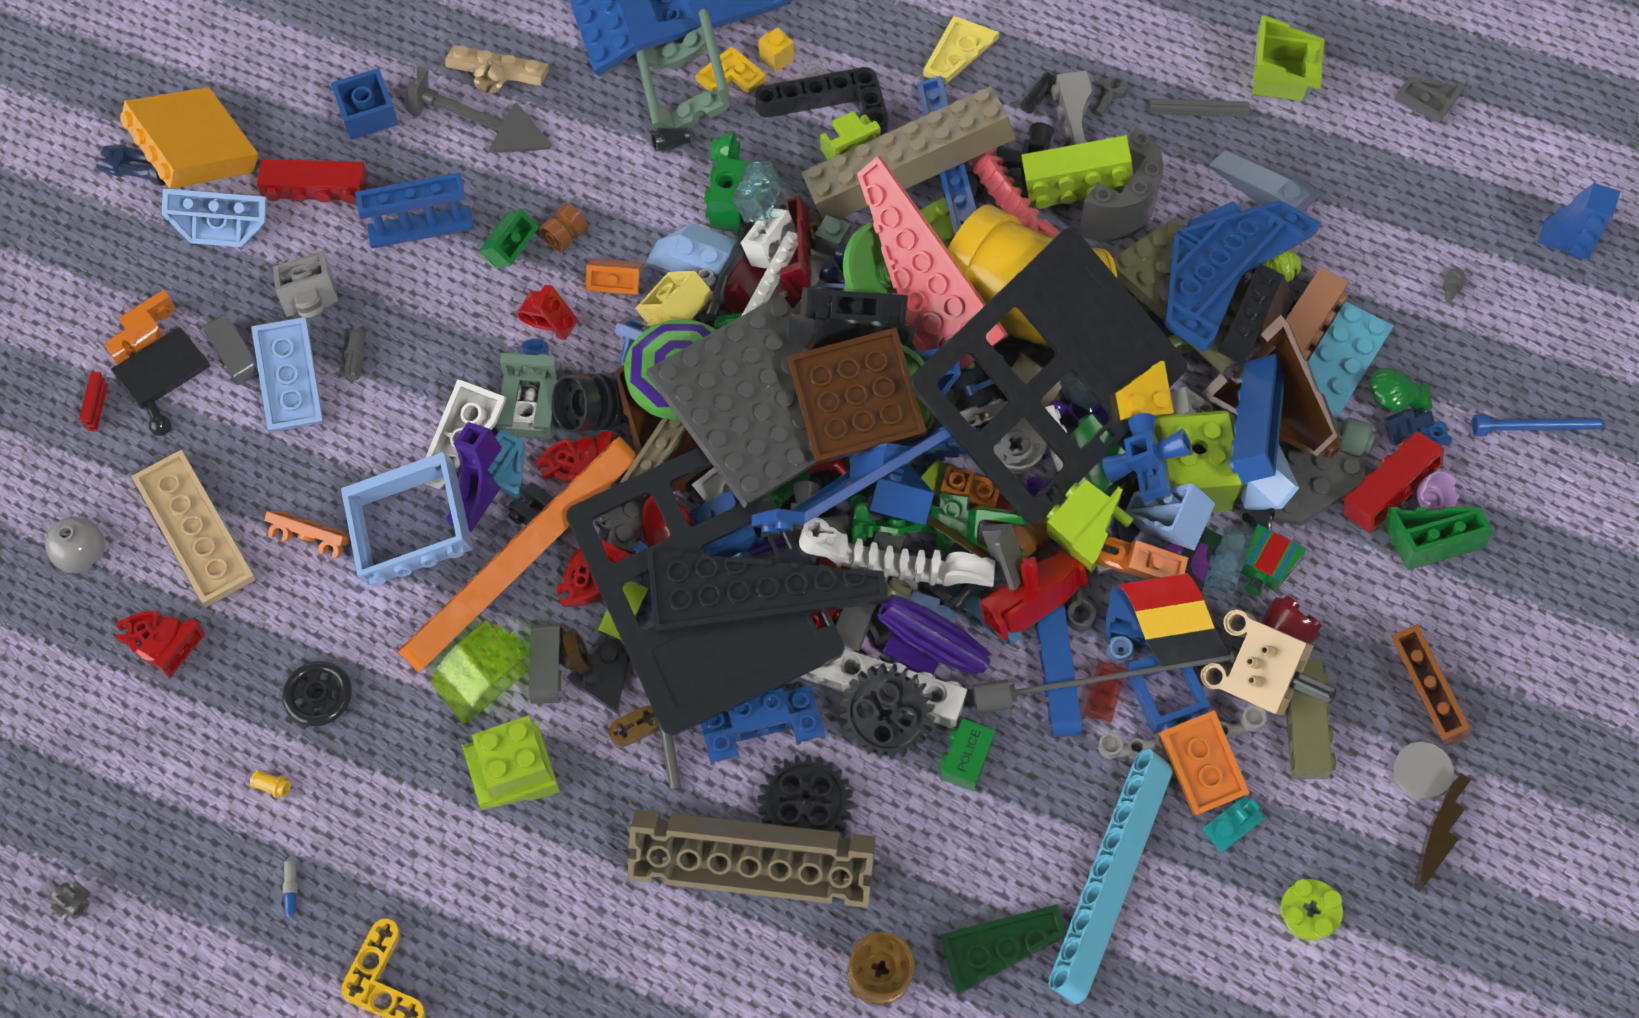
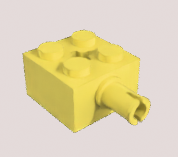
M696 271L668 272L635 309L647 322L646 325L651 327L670 320H692L697 313L707 308L712 291Z

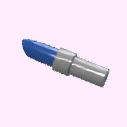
M292 860L284 862L283 896L287 919L296 913V894H298L296 861Z

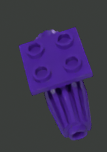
M894 594L887 597L888 603L882 604L878 619L892 630L883 649V653L917 673L927 672L934 675L939 662L974 676L984 673L989 667V651L964 629L926 606Z

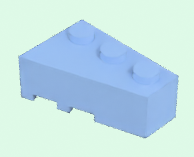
M1195 484L1173 486L1171 487V494L1148 502L1142 500L1140 491L1134 492L1125 512L1134 519L1132 523L1144 534L1195 551L1203 530L1210 520L1215 503Z

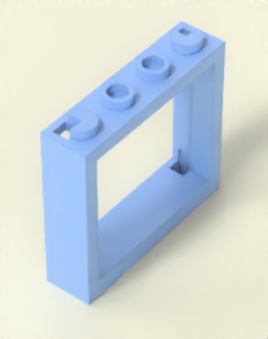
M444 452L341 488L357 575L367 585H382L391 578L407 576L414 570L423 567H433L439 561L448 558H458L465 552L473 550L455 464ZM444 477L456 537L373 565L362 506Z

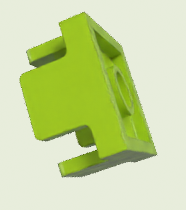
M852 111L832 121V126L840 137L830 141L826 133L821 134L820 148L827 160L832 159L837 155L880 137V126L876 120L871 122L866 114L861 116L860 120L857 114Z

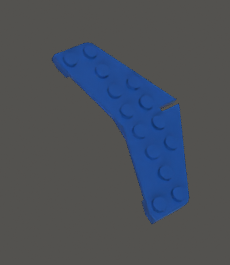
M1277 201L1178 229L1174 235L1165 317L1166 328L1206 352L1215 341L1240 277L1257 268L1259 263L1264 264L1313 237L1319 230L1321 222L1285 202Z

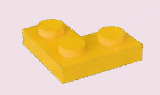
M731 46L720 55L727 84L732 81L749 95L767 81L766 74L734 47ZM709 63L695 74L696 81L707 90L716 91L718 88L712 64Z

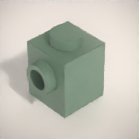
M826 215L815 233V251L834 257L840 244L843 242L848 243L852 237L850 236V224Z

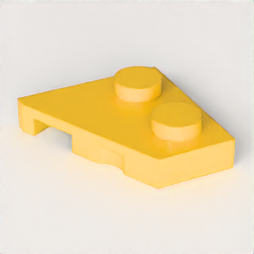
M1164 361L1154 364L1149 370L1115 393L1120 420H1129L1132 416L1139 413H1149L1155 417L1174 413Z

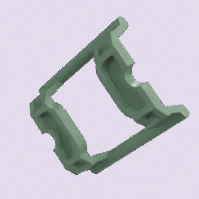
M707 9L699 11L702 27L686 34L684 42L681 44H675L672 41L656 50L650 47L636 53L654 128L690 129L697 125L698 119L701 116L708 115L712 118L725 112L731 104L727 81ZM708 48L718 90L705 91L683 102L676 111L670 113L657 101L649 66L654 67L656 70L668 67L671 69L679 68L702 56Z

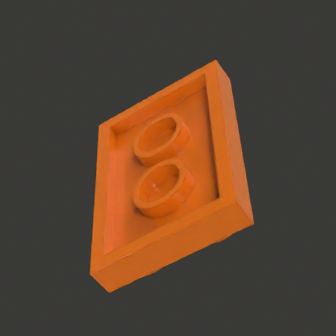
M1215 710L1159 732L1193 816L1250 793Z

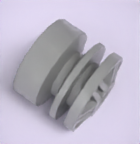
M1022 418L1001 439V444L994 446V453L1012 474L1016 476L1029 472L1037 465L1046 451L1047 444L1027 420ZM1018 441L1020 443L1019 450L1011 451L1009 449L1010 442L1015 443Z

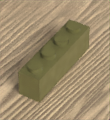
M1308 660L1302 673L1328 684L1327 670H1323L1322 660ZM1297 690L1294 691L1286 709L1291 778L1328 779L1331 772L1336 769V755L1334 752H1331L1330 742L1333 741V726L1328 725L1327 715L1330 714L1331 704H1326Z

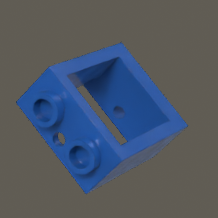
M1151 655L1128 663L1126 671L1161 665L1155 655ZM1192 667L1180 668V671L1196 704L1160 716L1144 682V678L1161 672L1127 677L1153 735L1208 713L1211 705Z

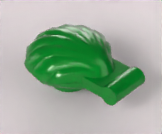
M1380 368L1370 376L1369 389L1373 394L1374 401L1380 407L1395 412L1403 411L1408 406L1424 408L1425 411L1432 409L1433 405L1429 386L1415 384L1399 370Z

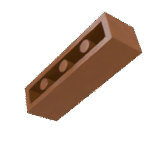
M1416 624L1392 635L1391 638L1444 745L1448 746L1473 735L1419 625Z

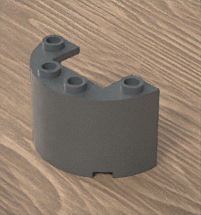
M1135 127L1127 138L1132 160L1133 177L1122 193L1099 182L1096 183L1084 201L1079 234L1082 237L1103 242L1123 237L1125 239L1142 230L1151 219L1163 173V158L1154 140L1141 129Z

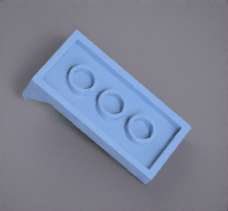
M298 318L251 326L268 431L276 432L324 423L309 334L311 327L307 319Z

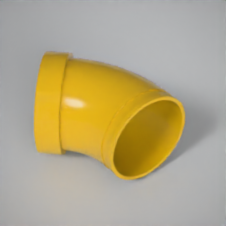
M987 204L978 208L967 218L951 241L948 251L985 303H987L1045 248L1054 237L1020 225V221L1016 216L991 204ZM1092 248L1117 278L1116 266L1111 254L1105 249ZM1014 307L999 321L1008 335L1050 347L1018 308Z

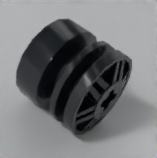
M606 373L565 375L559 378L555 384L552 393V411L558 426L565 432L610 430L616 427L621 420L624 409L618 382L612 375Z

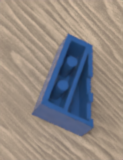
M1593 183L1575 196L1569 205H1563L1555 215L1545 218L1537 243L1570 253L1575 258L1589 259L1614 215L1621 191Z

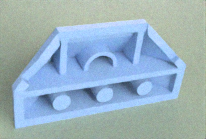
M163 188L162 215L190 243L243 247L266 223L267 197Z
M691 223L659 239L646 262L671 272L696 271L698 274L700 270L707 268L712 270L714 277L718 280L721 271L735 250L737 240Z
M1279 443L1275 476L1244 484L1240 494L1244 508L1248 510L1282 509L1299 489Z

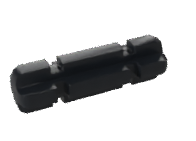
M1049 72L1042 75L1041 81H1038L1028 93L1029 97H1025L1021 102L1022 111L1031 114L1036 109L1035 105H1039L1049 92L1048 89H1051L1055 84L1056 77Z

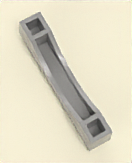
M1087 70L1057 74L1056 84L1052 86L1053 100H1058L1059 103L1057 107L1059 121H1064L1065 125L1063 126V137L1065 142L1069 141L1070 145L1086 143L1082 119L1090 105L1092 95Z

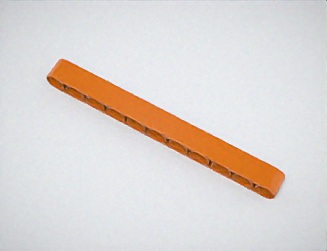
M620 436L616 438L398 650V653L417 672L425 668L570 526L566 516L568 509L607 490L631 466L638 456L636 452Z

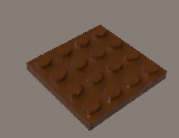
M897 328L787 356L816 465L870 451L877 445L884 443L896 444L927 436L916 394L909 385L911 376Z

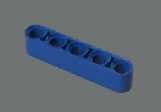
M1063 603L1035 624L1037 642L1041 644V650H1039L1042 671L1045 670V677H1043L1044 685L1076 680ZM1077 686L1045 691V697H1049V704H1047L1049 724L1053 725L1051 736L1081 735L1082 719Z

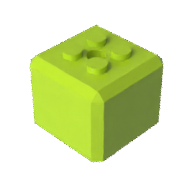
M1227 410L1157 416L1155 436L1159 441L1183 428L1192 446L1202 445L1206 449L1204 454H1197L1193 451L1190 456L1166 459L1170 487L1195 484L1215 503L1212 512L1231 511L1237 505L1245 484H1242L1237 473L1234 474L1232 472L1229 461L1230 457H1233L1232 440L1235 439V416Z

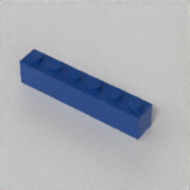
M1276 354L1244 362L1243 374H1240L1242 385L1241 390H1238L1239 406H1236L1237 422L1234 423L1235 439L1232 440L1233 457H1230L1229 461L1232 472L1238 474L1242 484L1275 476L1285 383V373Z

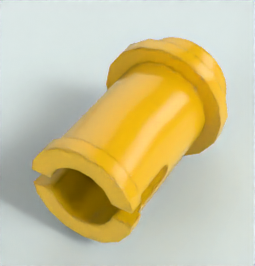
M257 769L251 777L250 786L272 793L274 798L286 797L289 793L291 781L287 780L285 775L278 777Z

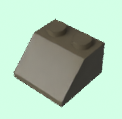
M1044 347L1020 353L1011 369L1023 383L1027 384L1054 355ZM1069 371L1042 398V405L1048 407L1051 406L1050 403L1052 401H1063L1081 383L1073 372Z

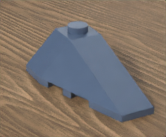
M1224 150L1208 165L1209 168L1260 206L1280 201L1304 212L1321 196L1320 192L1298 177Z

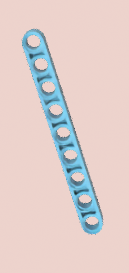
M1151 749L1142 750L1134 759L1049 978V987L1074 1004L1084 1001L1091 989L1172 775V765Z

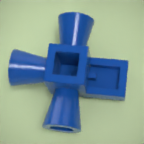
M1149 413L1136 414L1128 420L1133 437L1124 439L1126 453L1104 456L1102 464L1104 472L1111 483L1135 471L1138 477L1140 497L1144 502H1148L1171 494L1166 459L1190 456L1193 451L1190 439L1183 428L1159 441L1155 436L1156 417Z

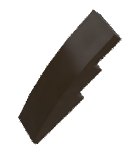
M1462 773L1456 778L1442 799L1426 832L1418 859L1414 889L1418 892L1427 884L1459 840L1449 831L1465 810L1455 802L1471 781Z

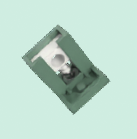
M501 353L500 365L504 377L500 395L507 399L496 423L498 432L501 429L516 437L553 439L556 420L552 411V393L559 378L563 377L561 361H557L556 357L547 354ZM524 392V393H525V395H524L525 398H524L523 401H521V399H522V393ZM527 413L532 414L529 417H522L524 414Z

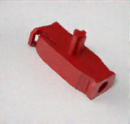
M1063 550L1037 563L1036 558L1033 556L1029 559L1026 557L1022 558L1020 566L1023 580L1017 590H1010L1007 583L979 602L984 624L992 627L1001 640L1009 637L1008 632L1016 633L1027 629L1065 603L1079 587H1083L1088 583L1086 568L1083 563Z

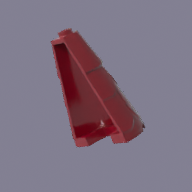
M800 195L787 199L788 211L798 232V257L794 264L781 268L779 276L784 283L777 296L782 294L792 308L802 299L803 287L808 288L811 286L812 275L810 259L812 234L809 211ZM744 253L743 258L728 280L724 293L726 299L723 306L736 314L743 313L767 268L751 266L746 253Z

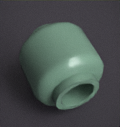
M1352 417L1346 418L1343 424H1336L1342 437L1341 452L1355 457H1360L1363 453H1369L1376 433L1372 432L1371 424Z

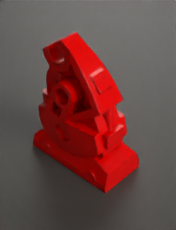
M612 431L601 432L597 440L591 437L579 438V441L572 443L568 438L561 440L547 449L535 461L536 468L540 471L545 466L549 467L546 471H541L544 480L555 477L559 481L571 483L614 441Z
M600 539L610 562L616 563L631 556L630 553ZM579 548L571 557L569 566L564 572V583L555 588L558 596L563 592L569 593L567 598L560 599L562 607L583 606L602 599L593 575Z
M146 611L118 621L117 628L120 631L128 629V631L123 635L116 634V639L121 644H128L132 652L140 656L146 663L158 666L161 672L170 679L206 633L200 624L192 619H188L182 624L173 616L163 617L159 611Z

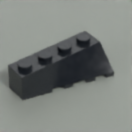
M1259 263L1243 291L1217 352L1242 364L1264 340L1261 333L1280 315L1285 318L1292 311L1296 302L1283 274Z

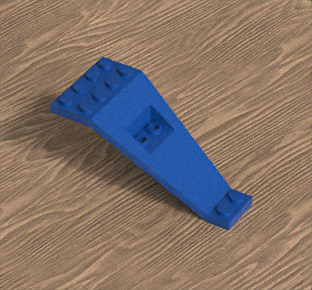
M792 0L569 1L593 70L600 76L640 50L686 37V34L702 27L699 17V11L702 9L708 10L712 27L717 28L767 13L776 8L783 7Z

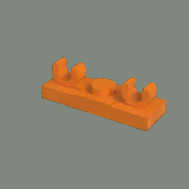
M281 510L266 512L264 521L273 523L268 530L269 537H275L280 528L283 531L282 541L284 542L292 538L293 532L298 533V538L314 542L315 539H320L323 542L319 545V553L325 554L329 545H331L334 550L332 558H339L343 553L342 546L351 544L350 533Z

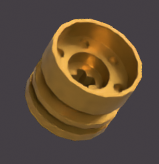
M887 932L871 933L859 940L851 952L847 968L848 983L855 996L867 1004L876 1006L891 1004L901 998L913 977L915 967L913 953L904 940L895 934ZM882 965L885 967L884 973L888 975L882 974L880 978L874 976V969Z

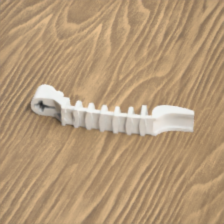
M813 518L805 523L799 538V546L804 552L827 557L836 563V567H841L842 565L856 569L884 571L885 577L889 575L898 577V580H903L904 578L911 579L915 583H919V581L928 582L934 586L935 583L943 584V586L970 583L993 587L995 561L986 557L980 558L975 554L953 552L947 555L946 561H941L939 550L934 551L932 559L925 558L924 550H919L917 557L910 556L908 549L903 548L901 554L894 553L893 546H888L886 551L879 550L876 542H872L871 547L863 546L862 539L857 538L855 544L848 543L847 534H842L837 529L829 527L827 522L820 518Z

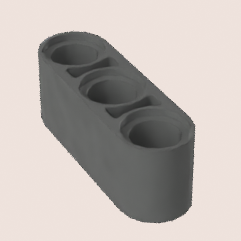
M226 313L202 326L237 385L259 374L257 362Z
M533 624L531 626L529 699L531 704L561 702V697L558 695V691H561L562 670H559V664H562L561 624Z

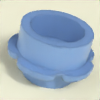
M1115 636L1110 640V644L1107 645L1106 653L1112 658L1113 662L1123 664L1126 660L1130 661L1134 657V644L1127 637ZM1118 648H1123V652H1119Z

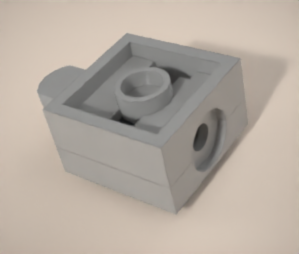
M324 251L273 266L275 290L286 317L292 315L301 316L302 318L313 317L321 313L323 308L329 307L338 301L334 276Z

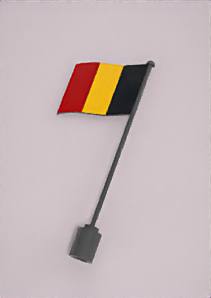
M1188 573L1119 584L1131 602L1144 638L1161 666L1017 690L1014 684L1009 685L1007 679L972 685L974 703L977 714L1012 708V702L1017 701V695L1229 660L1231 663H1234L1237 656L1234 652L1228 651L1215 630L1202 593Z

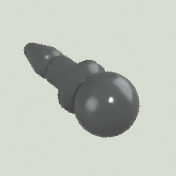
M1451 269L1445 275L1444 289L1446 292L1444 297L1448 303L1455 298L1456 294L1462 290L1466 283V275L1460 269Z

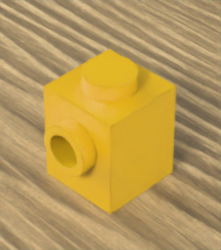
M778 27L771 32L765 33L758 40L759 58L775 73L794 60V42Z

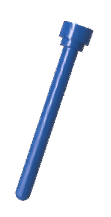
M1486 414L1473 415L1471 425L1473 436H1487L1493 431L1601 429L1604 426V421L1601 418L1493 420L1492 417H1488Z

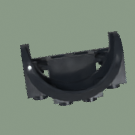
M819 286L818 288L803 287L800 313H790L787 341L802 345L807 350H812L897 328L901 344L909 348L916 326L905 323L908 295L879 293L862 289Z

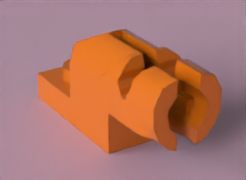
M165 290L160 291L118 318L125 330L118 332L113 338L103 344L117 364L129 358L130 352L137 353L164 337L156 322L168 318L176 310Z
M1107 537L1102 549L1106 551L1116 549L1115 555L1101 551L1096 564L1147 580L1149 578L1156 579L1185 574L1188 558L1137 540L1129 543L1117 538Z

